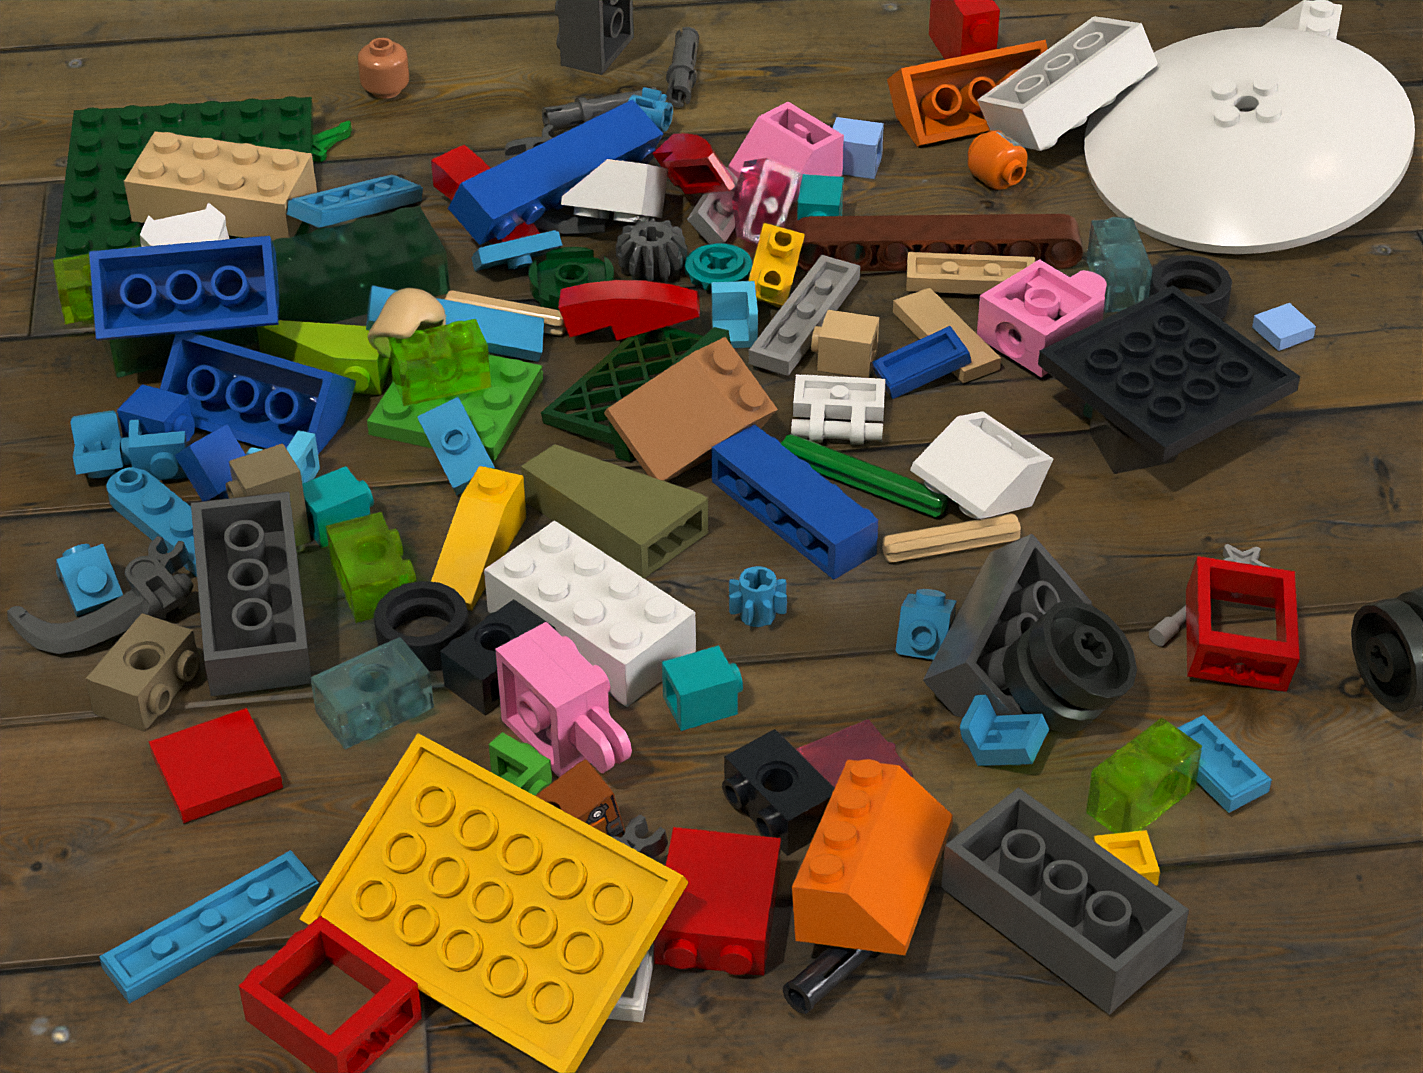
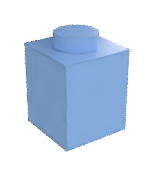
M836 117L833 129L844 135L842 175L875 179L882 159L884 123Z

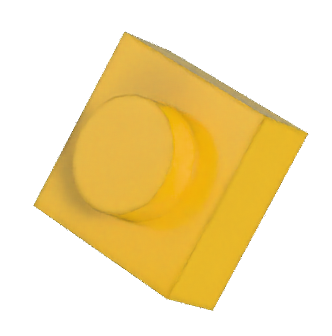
M1147 830L1094 836V842L1158 886L1160 870Z

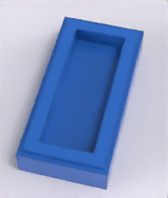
M948 326L871 363L877 378L885 379V389L890 397L894 399L972 363L966 346L952 327Z

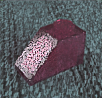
M768 158L744 161L732 198L737 237L758 245L764 223L784 228L801 173Z

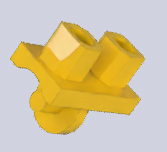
M767 223L763 224L748 281H755L757 301L765 302L781 308L787 301L805 234Z

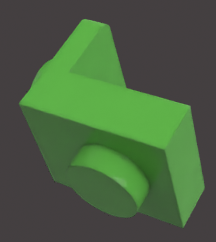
M503 732L489 744L490 765L493 774L534 796L552 783L551 760L539 754L530 744L520 743Z

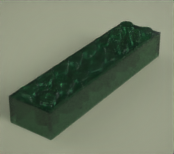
M420 206L400 208L392 213L371 218H360L351 223L330 228H319L310 233L290 238H278L272 241L276 252L279 285V320L330 324L368 314L369 294L372 286L392 290L416 288L426 291L434 297L447 294L450 291L447 252ZM90 286L88 289L93 308L92 286ZM257 327L191 332L240 347L259 342ZM175 334L103 340L102 343L116 377L120 378L166 366Z

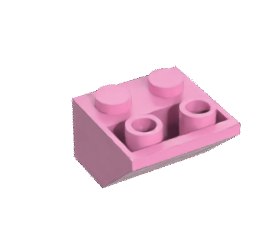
M786 102L757 118L730 162L729 170L747 185L780 206L785 207L798 200L803 174L842 176L844 135L792 103Z

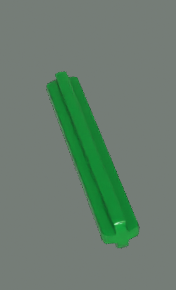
M793 434L787 435L784 441L781 442L782 446L799 459L806 461L812 469L821 475L934 518L941 517L944 511H946L949 497L931 491L924 483Z

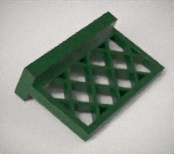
M666 326L628 337L541 412L543 424L613 444L616 458L631 462L635 458L610 421L609 426L596 423L608 420L604 412L612 405L591 409V405L614 400L618 402L650 381L649 375L664 372L686 356L717 340L726 337L731 344L729 330L714 327L706 335L701 336ZM650 338L662 341L644 345ZM688 350L684 354L675 356L676 352ZM669 354L670 356L667 358L653 360L649 362L644 361V359ZM639 361V364L617 368L620 364ZM643 377L644 379L637 382L618 385V382L626 381ZM613 384V387L590 391L594 387ZM586 407L585 411L571 414L565 413L568 410Z

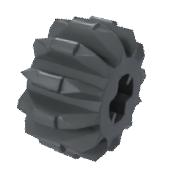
M654 217L649 222L636 220L635 226H624L622 234L618 236V243H616V257H618L621 273L627 276L631 275L632 280H647L651 282L660 280L664 283H667L669 276H680L681 268L685 266V259L687 258V245H685L682 228L672 227L670 220L661 223L656 222Z

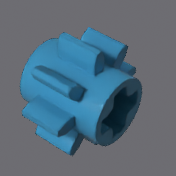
M643 87L642 96L633 94L628 101L633 99L662 132L668 130L673 117V105L665 102L667 95L662 94V91Z
M761 566L744 569L739 580L730 579L729 613L739 614L740 619L745 625L753 627L771 625L776 617V613L786 614V580H776V575L771 569Z

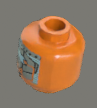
M992 130L977 136L968 149V168L972 175L994 190L1006 189L1018 184L1025 176L1028 160L1026 149L1004 132Z

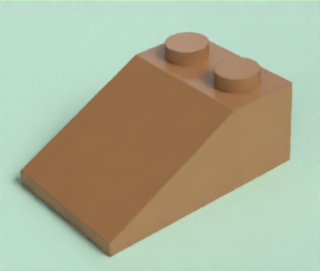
M724 337L686 356L607 408L604 414L646 474L667 482L711 459L712 447L753 424L761 429L778 409L733 346Z

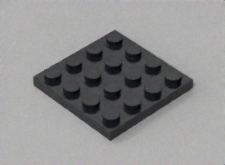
M1175 286L1166 288L1040 350L1038 365L1162 462L1298 391L1300 381L1298 374Z

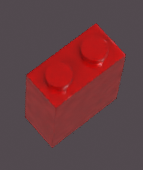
M931 0L929 36L944 60L997 49L1000 9L994 0Z
M673 827L666 867L683 875L689 883L653 941L654 964L669 965L678 969L696 968L724 971L733 975L752 974L764 976L780 878L781 838Z

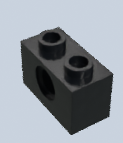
M515 599L496 612L490 613L482 622L461 637L453 639L440 651L444 686L486 716L500 705L495 649L547 621Z
M776 729L724 756V781L722 782L724 795L734 808H741L754 821L760 835L781 838V850L787 856L810 844L835 787Z

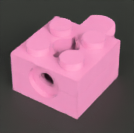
M1039 259L980 295L977 335L993 348L1038 376L1043 377L1048 372L1038 365L1039 351L1103 320L1107 283L1102 276L1091 271L1083 270L1072 277H1068Z
M545 622L495 649L502 721L524 743L530 744L539 754L550 759L551 770L558 777H561L584 759H587L589 763L603 774L614 767L615 763L620 764L631 757V743L626 731L609 714L608 692H610L611 687L607 675L598 665H591L578 652L576 645L569 637H562L552 626Z

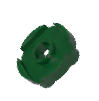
M585 247L553 249L546 253L545 261L537 266L535 260L529 269V286L533 298L539 302L540 307L559 310L561 289L585 283L614 280V268L611 261L605 256L604 262L601 259L595 258L594 250Z

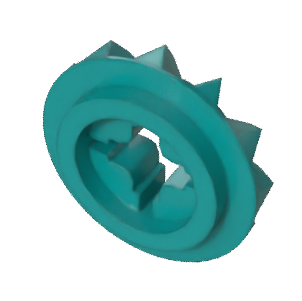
M723 243L708 244L696 248L687 256L685 260V275L690 276L691 284L703 285L705 291L711 289V282L748 281L752 259L746 251L737 246Z

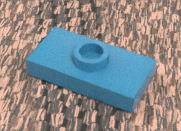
M553 230L480 247L471 259L475 271L507 264L508 270H515L531 265L533 263L532 258L546 255L547 252L560 248L562 242L559 231Z
M459 397L417 416L456 495L464 492L479 466L495 469Z
M1205 715L1163 735L1161 747L1228 813L1270 791L1272 779Z

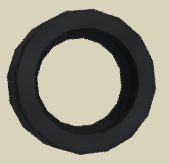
M1180 255L1161 260L1152 268L1147 298L1171 286L1197 289L1208 295L1189 296L1221 320L1227 315L1232 279L1228 271L1219 263L1205 257Z
M417 581L392 589L378 602L373 615L379 653L390 665L404 671L423 673L442 669L440 651L453 639L461 637L469 631L465 599L454 588L440 582ZM417 617H438L449 622L443 630L432 635L420 637L407 636L395 631L401 623Z

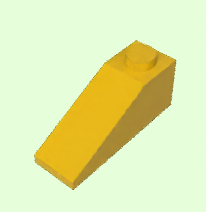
M479 466L460 497L431 582H440L454 588L465 599L467 610H473L486 588L484 569L506 554L526 519L523 475Z

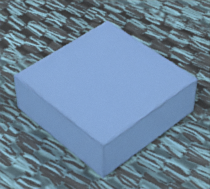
M1287 303L1254 315L1252 328L1280 351L1313 339L1316 326L1294 306Z

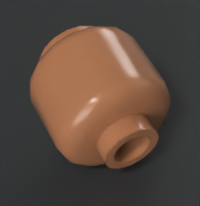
M376 38L364 46L358 53L360 84L373 96L382 99L395 97L409 83L407 51L400 44L392 42L388 38Z

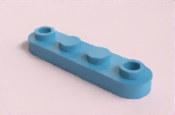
M129 467L112 475L106 485L110 505L152 541L157 536L163 537L168 548L167 553L174 549L178 541L184 542L189 553L188 561L184 567L197 577L191 506L143 469Z

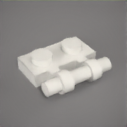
M796 374L793 417L810 418V420L792 419L791 434L801 438H809V441L814 443H823V439L850 440V445H864V441L882 442L883 424L865 423V421H883L885 379ZM824 419H845L851 420V422L824 421Z

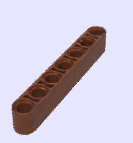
M1068 214L809 216L799 219L792 227V231L805 234L797 267L803 271H810L821 255L860 265V271H907L908 252L1035 257V262L1040 259L1055 269L1071 268L1077 265L1083 256L1078 223L1075 218Z

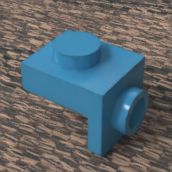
M114 410L73 416L71 418L70 424L75 444L73 462L76 475L88 473L90 478H102L116 473V468L123 467L121 432L117 413Z
M139 419L129 420V437L121 438V453L124 465L132 464V468L143 469L159 481L188 478L174 456L187 447L185 431L142 435Z
M89 544L77 545L66 550L62 554L63 557L56 559V574L59 581L64 584L76 617L99 610L123 595L104 544L90 547Z
M918 589L916 594L908 593L901 606L896 652L900 655L934 660L954 621L957 601L945 599V593L932 589Z
M976 695L965 716L962 718L960 731L964 743L968 745L977 766L1033 764L1049 731V727L1043 714L997 716L988 696Z

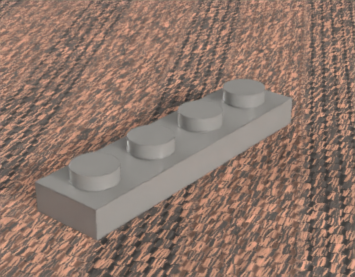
M821 255L749 349V364L789 376L811 346L815 326L822 327L827 310L837 311L860 280V265Z

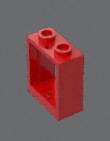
M1197 556L1186 587L1187 677L1287 692L1300 660L1295 571ZM1211 599L1275 608L1277 641L1212 631Z
M321 915L304 930L294 933L282 949L263 965L253 968L245 980L238 985L245 1020L316 1073H363L422 1019L418 983ZM325 960H328L375 994L331 1035L280 1000Z

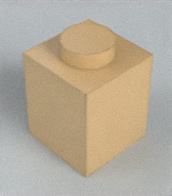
M827 310L822 327L815 326L812 335L811 351L818 353L817 371L869 378L873 368L871 362L875 360L878 352L879 317Z

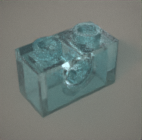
M1112 217L1106 220H1092L1086 262L1089 270L1102 276L1107 283L1104 304L1105 313L1120 312L1149 297L1152 266L1133 218Z
M401 637L310 677L316 713L344 749L371 739L383 731L434 708L430 672Z

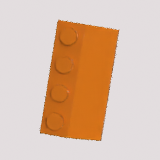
M1046 39L899 69L887 79L896 118L917 147L989 132L990 129L977 100L1048 49Z
M847 759L792 885L795 941L906 955L951 831L953 815L901 766L879 763L871 759L859 761Z

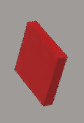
M247 708L149 741L151 755L183 823L283 788L281 774Z

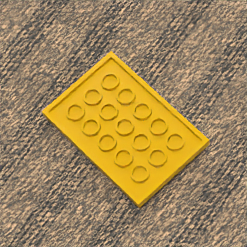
M417 733L299 919L305 924L310 925L321 915L417 982L418 990L556 1073H575L689 882L678 872Z

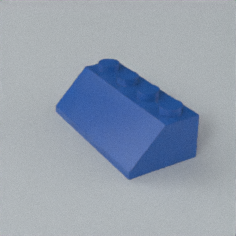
M271 236L89 251L97 341L279 325V285L276 252Z
M195 333L175 334L160 389L189 397L195 428L214 432L228 424L237 440L266 449L282 443L287 448L298 430L314 433L319 455L345 422L356 380Z

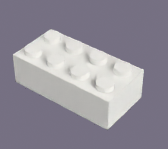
M1094 16L977 101L990 131L1000 130L1023 147L1042 151L1054 146L1058 141L1057 138L1069 129L1084 124L1087 116L1095 110L1114 102L1117 94L1128 86L1139 83L1145 77V74L1156 67L1158 63L1142 23Z
M555 520L484 569L489 613L496 612L515 599L550 623L562 637L567 636L574 642L578 652L591 665H598L602 668L610 682L611 689L608 695L625 707L631 705L662 681V661L696 652V622L693 610Z

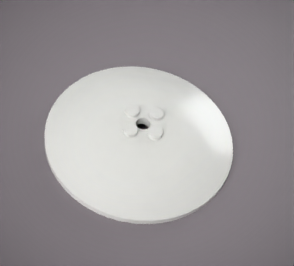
M1273 27L1235 28L1194 36L1154 52L1158 65L1146 73L1139 83L1128 86L1117 94L1114 102L1091 113L1085 132V159L1092 185L1099 197L1118 217L1135 229L1163 242L1197 251L1225 254L1265 253L1294 248L1327 238L1357 223L1378 208L1401 182L1408 169L1415 140L1414 115L1410 101L1396 78L1382 64L1361 50L1337 39L1317 33ZM1243 108H1252V109H1254V110L1249 111V112L1239 111L1240 109H1243Z

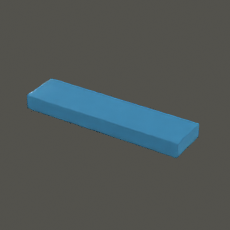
M391 174L288 200L287 215L321 228L420 202L422 200L423 187Z
M372 286L369 294L366 330L371 329L386 300L398 290ZM436 298L443 306L447 317L444 332L440 338L433 342L539 362L543 350L544 318Z
M290 850L99 956L102 969L130 1004L310 902L320 887L319 882Z

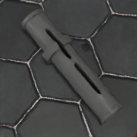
M683 27L682 32L680 30L677 31L672 64L668 67L666 73V81L669 83L666 99L675 107H683L684 101L686 104L690 102L691 88L694 87L697 81V71L694 68L699 34L691 27Z
M643 89L595 99L579 97L574 102L543 107L544 127L548 124L554 125V131L577 127L628 102L633 94L642 96Z

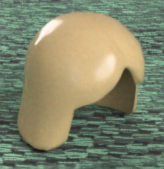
M416 288L398 290L386 300L378 318L368 333L369 343L377 350L378 354L389 358L393 362L405 366H417L422 361L431 342L440 338L444 332L447 317L441 303L426 291Z

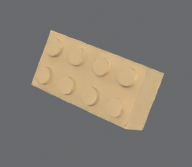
M171 132L153 133L124 180L132 221L145 223L148 215L153 220L205 210L207 204L210 203L225 215L228 235L243 238L271 236L272 242L291 244L302 223L301 220L287 215L288 200L317 193L311 153L254 146L249 143L240 144L219 141L212 138L176 135Z

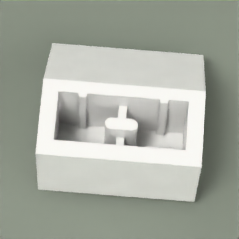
M607 159L562 196L561 205L574 206L573 215L609 219L611 211L614 212L613 220L636 223V220L649 222V216L662 218L668 169L649 164Z
M982 411L957 416L913 462L910 471L925 480L924 484L928 489L935 493L946 495L958 503L960 510L967 516L975 519H985L1031 507L1053 458Z

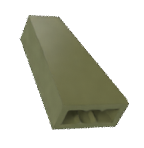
M556 444L521 466V474L524 477L525 503L552 521L555 520L644 579L708 534V498L701 493Z

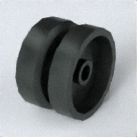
M1422 586L1401 593L1397 598L1382 599L1364 605L1354 615L1351 628L1352 650L1358 671L1368 690L1378 702L1392 711H1406L1423 705Z
M1076 600L1056 603L1006 649L1002 663L1005 682L1015 702L1026 714H1043L1049 729L1062 733H1071L1084 729L1134 685L1137 673L1134 651L1124 632L1108 615L1090 604Z

